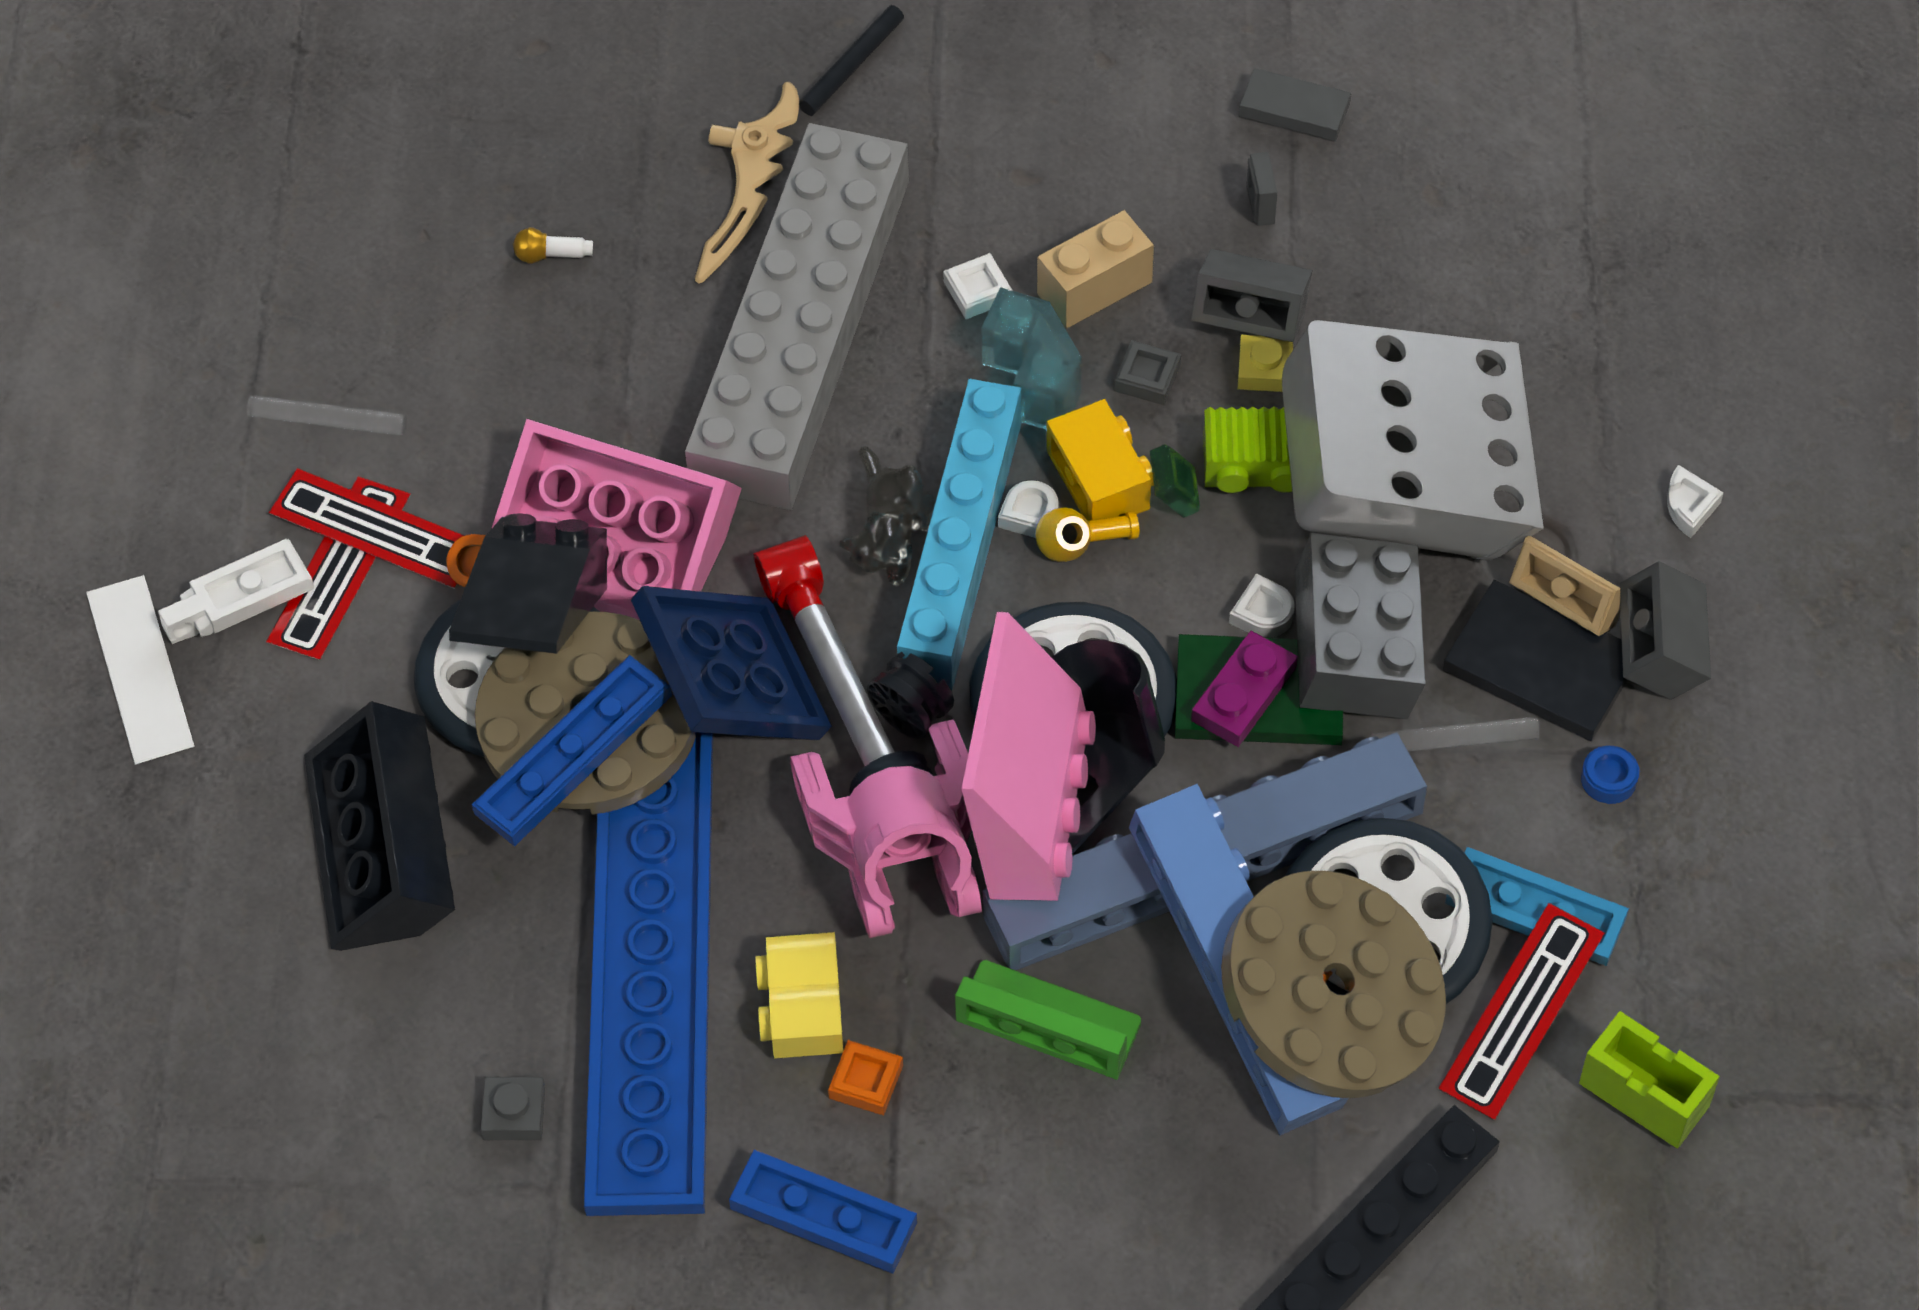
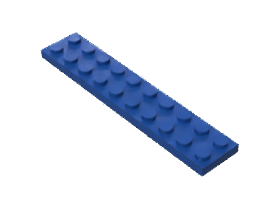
M695 732L696 738L686 760L669 781L658 790L632 805L597 814L584 1193L586 1216L705 1214L713 733Z

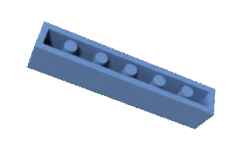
M1195 784L1136 809L1129 829L1279 1135H1283L1343 1108L1349 1098L1329 1097L1311 1092L1293 1084L1273 1071L1254 1052L1259 1047L1247 1033L1240 1019L1234 1022L1222 984V953L1225 939L1233 921L1254 896L1246 882L1250 879V874L1244 857L1237 848L1230 850L1221 832L1224 829V820L1216 802L1211 797L1205 799L1199 785Z

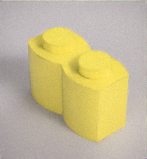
M835 932L766 937L767 955L756 956L758 990H769V1006L758 1007L761 1042L772 1041L774 1059L843 1053Z

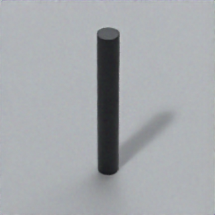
M889 5L801 98L799 107L805 114L813 116L904 20L902 11L894 5Z

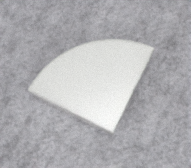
M1678 465L1672 474L1667 493V506L1670 516L1676 526L1685 535L1692 538L1720 505L1723 492Z

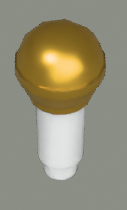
M531 227L521 230L516 235L513 243L516 256L527 264L539 262L542 259H546V257L583 258L584 256H593V240H585L583 237L547 236V233Z

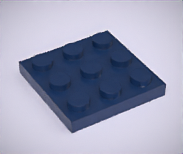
M642 586L631 599L691 732L820 740L832 727L770 598Z

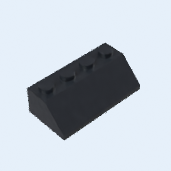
M371 701L304 755L331 949L339 951L421 936L455 910L425 716Z

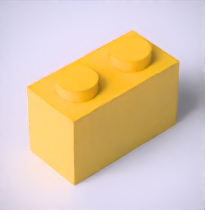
M1106 399L1047 421V453L1081 514L1087 521L1124 516L1128 512H1135L1137 515L1149 510L1151 487L1156 484L1154 471L1149 460L1144 455L1138 457L1132 447V435L1126 420L1122 415L1115 417Z

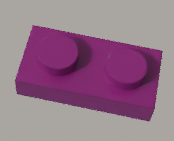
M1250 630L1193 707L1191 721L1239 747L1297 668L1298 656Z

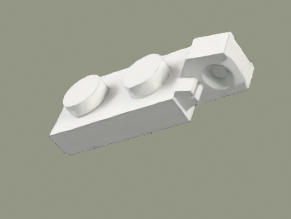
M284 539L190 581L191 588L180 595L181 601L158 610L162 627L171 643L174 644L197 636L198 633L203 637L211 635L213 632L222 631L314 589L312 577L291 541Z

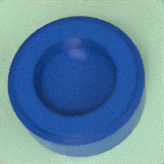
M1617 746L1598 747L1585 758L1581 773L1582 786L1586 793L1596 801L1606 804L1623 802L1636 789L1639 778V765L1634 756L1623 748Z

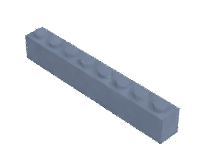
M1396 732L1380 739L1378 737L1366 738L1354 745L1351 750L1330 758L1327 756L1316 757L1305 763L1299 770L1281 777L1274 775L1266 776L1253 783L1249 789L1231 796L1217 795L1211 798L1218 805L1224 820V829L1221 832L1230 850L1237 848L1244 857L1250 874V879L1247 881L1293 864L1308 845L1335 828L1359 820L1376 818L1408 820L1423 814L1427 785L1399 734ZM1132 833L1126 836L1120 834L1111 835L1098 842L1094 848L1073 855L1071 875L1069 878L1062 877L1058 901L990 899L988 889L983 890V918L1007 967L1015 971L1169 912Z

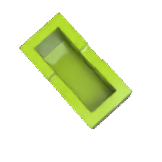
M1619 1011L1587 1052L1579 1084L1678 1149L1710 1107L1720 1076L1681 1050L1676 1054L1658 1042V1035Z

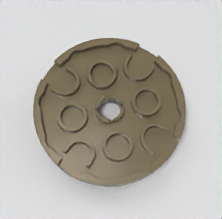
M589 612L557 654L504 648L499 653L482 680L475 707V724L479 743L485 760L497 779L508 771L629 655L669 685L640 620L617 613ZM672 689V697L554 808L552 812L558 813L559 808L590 809L591 814L618 810L646 798L669 781L686 760L696 738L695 732L690 731Z
M1298 872L1282 877L1263 888L1243 907L1229 929L1225 939L1221 964L1222 984L1229 1011L1234 1022L1240 1019L1247 1033L1259 1047L1254 1051L1257 1056L1286 1080L1303 1089L1329 1097H1367L1381 1093L1386 1088L1401 1082L1424 1063L1433 1051L1439 1039L1445 1017L1446 995L1442 970L1436 953L1422 928L1408 911L1387 892L1366 881L1338 872ZM1336 969L1335 974L1341 978L1345 989L1349 990L1348 993L1337 995L1331 992L1323 980L1324 971Z

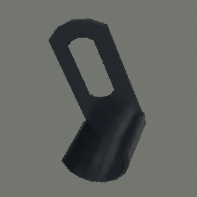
M1084 640L1068 645L1052 656V659L1081 688L1086 711L1094 712L1096 724L1093 745H1085L1084 754L1087 757L1088 774L1096 780L1099 788L1080 807L1078 832L1069 833L1068 843L1071 844L1072 854L1144 777L1158 765L1165 753V736L1147 666L1140 654L1124 644L1109 640Z

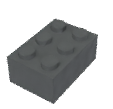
M1311 533L1295 568L1300 707L1319 710H1341L1347 713L1408 719L1426 684L1418 545Z

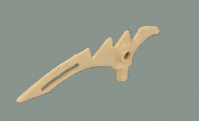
M790 82L783 84L778 104L766 116L748 123L740 121L736 129L718 125L711 126L709 144L732 148L731 155L736 170V190L727 217L714 235L705 242L695 276L697 283L704 282L725 261L756 221L767 202V196L756 192L755 189L783 170L781 164L770 162L769 158L793 144V140L790 137L777 132L778 129L792 125L797 121L799 96L795 86ZM746 211L728 240L716 253H712L733 227L740 213Z

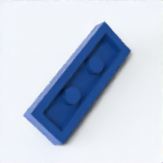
M753 1150L729 1199L730 1209L892 1274H894L917 1225V1213L757 1150Z

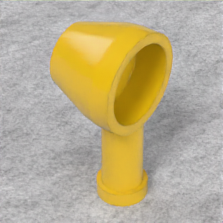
M1056 508L1048 511L1039 520L1035 533L1036 542L1040 551L1047 558L1057 562L1072 561L1080 557L1087 550L1090 542L1125 537L1129 540L1137 539L1139 537V521L1135 512H1128L1124 516L1087 521L1081 513L1074 509ZM1067 524L1074 526L1077 531L1076 540L1072 544L1067 543L1062 536L1063 528Z

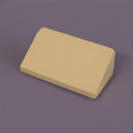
M1532 536L1525 538L1509 581L1511 585L1598 636L1617 625L1620 617L1621 588Z

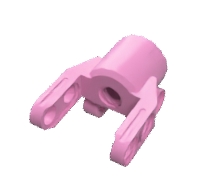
M954 719L931 724L928 729L938 761L935 766L937 776L911 766L889 767L869 775L847 797L835 799L820 754L809 752L790 757L796 792L814 846L848 868L854 897L869 938L891 934L895 929L890 905H894V900L882 868L932 856L935 873L951 915L963 917L982 912L978 884L971 865L972 857L966 844L972 828L961 790L968 751Z

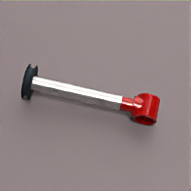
M804 535L753 553L755 568L766 597L770 598L772 603L778 602L781 608L791 611L865 766L851 781L849 793L851 794L853 789L869 775L889 767L911 766L933 775L931 769L926 767L927 761L924 755L916 751L894 752L819 597L822 593L824 579L816 552L809 538Z

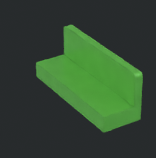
M988 960L981 961L973 979L966 976L963 977L955 995L957 1022L1116 1080L1119 1078L1141 1027V1017L1137 1014Z

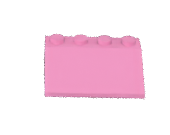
M526 419L492 528L501 517L517 513L532 515L536 518V521L558 523L562 520L576 519L588 523V527L606 528L607 590L594 607L600 612L617 613L640 620L631 599L642 586L691 591L702 590L725 542L742 488L724 479Z
M997 612L961 790L990 899L1058 901L1062 877L1069 878L1072 871V847L1068 843L1070 832L1077 833L1079 830L1080 803L1076 796L1078 788H1085L1087 785L1088 762L1084 750L1085 745H1093L1095 740V715L1093 711H1086L1082 691L1077 683L1008 612Z

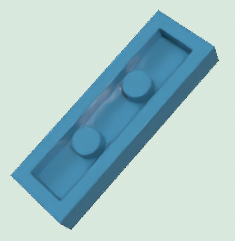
M1470 847L1466 848L1464 853L1477 867L1489 893L1493 923L1529 936L1546 906L1550 903L1605 932L1589 960L1605 966L1608 965L1626 921L1629 908ZM1447 894L1445 904L1455 907L1454 901Z

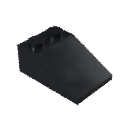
M523 513L501 517L483 539L449 629V641L557 654L607 590V529L588 527V523L576 519L553 523L536 521L534 516Z

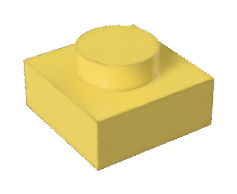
M1241 334L1238 389L1282 392V372L1287 358L1293 351V342L1261 335Z

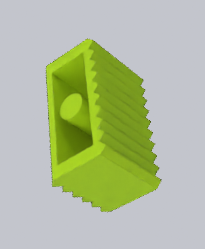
M1264 406L1260 409L1255 407L1249 409L1244 407L1239 409L1219 407L1216 410L1209 407L1205 409L1203 427L1205 487H1218L1221 491L1228 493L1241 492L1247 487H1272L1279 492H1292L1284 407L1281 409L1275 406L1270 409Z

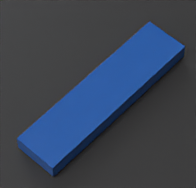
M629 655L472 804L474 814L515 847L672 697L670 685Z

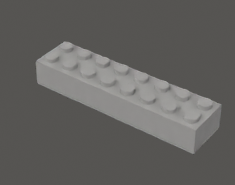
M808 123L685 450L688 469L727 480L741 487L739 499L792 511L909 183L907 143Z

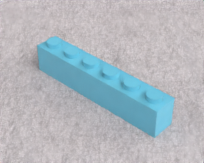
M975 379L968 380L897 645V654L903 652L905 655L903 658L906 659L911 653L923 659L934 668L929 674L938 683L944 679L951 690L954 687L1021 427V387Z

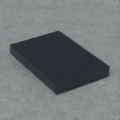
M1493 580L1443 664V671L1591 742L1628 680L1623 677L1622 639L1607 632L1598 636L1537 599L1496 580Z

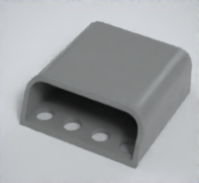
M1314 320L1308 325L1287 358L1282 372V392L1294 513L1297 523L1303 530L1343 537L1418 545L1420 549L1471 556L1474 559L1493 560L1524 542L1527 536H1533L1544 529L1519 343ZM1498 364L1500 365L1501 375L1491 376L1486 374V372ZM1493 400L1501 404L1506 410L1507 420L1497 421L1487 416L1483 410L1482 401ZM1498 445L1507 449L1512 455L1513 465L1502 466L1494 462L1489 456L1488 446ZM1506 491L1512 494L1519 503V511L1507 512L1500 508L1495 502L1494 492Z

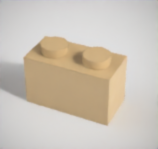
M1123 210L1037 256V294L1067 329L1152 283L1154 244L1126 211Z

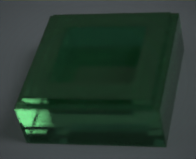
M1166 444L1150 450L1155 496L1183 518L1200 511L1195 466Z

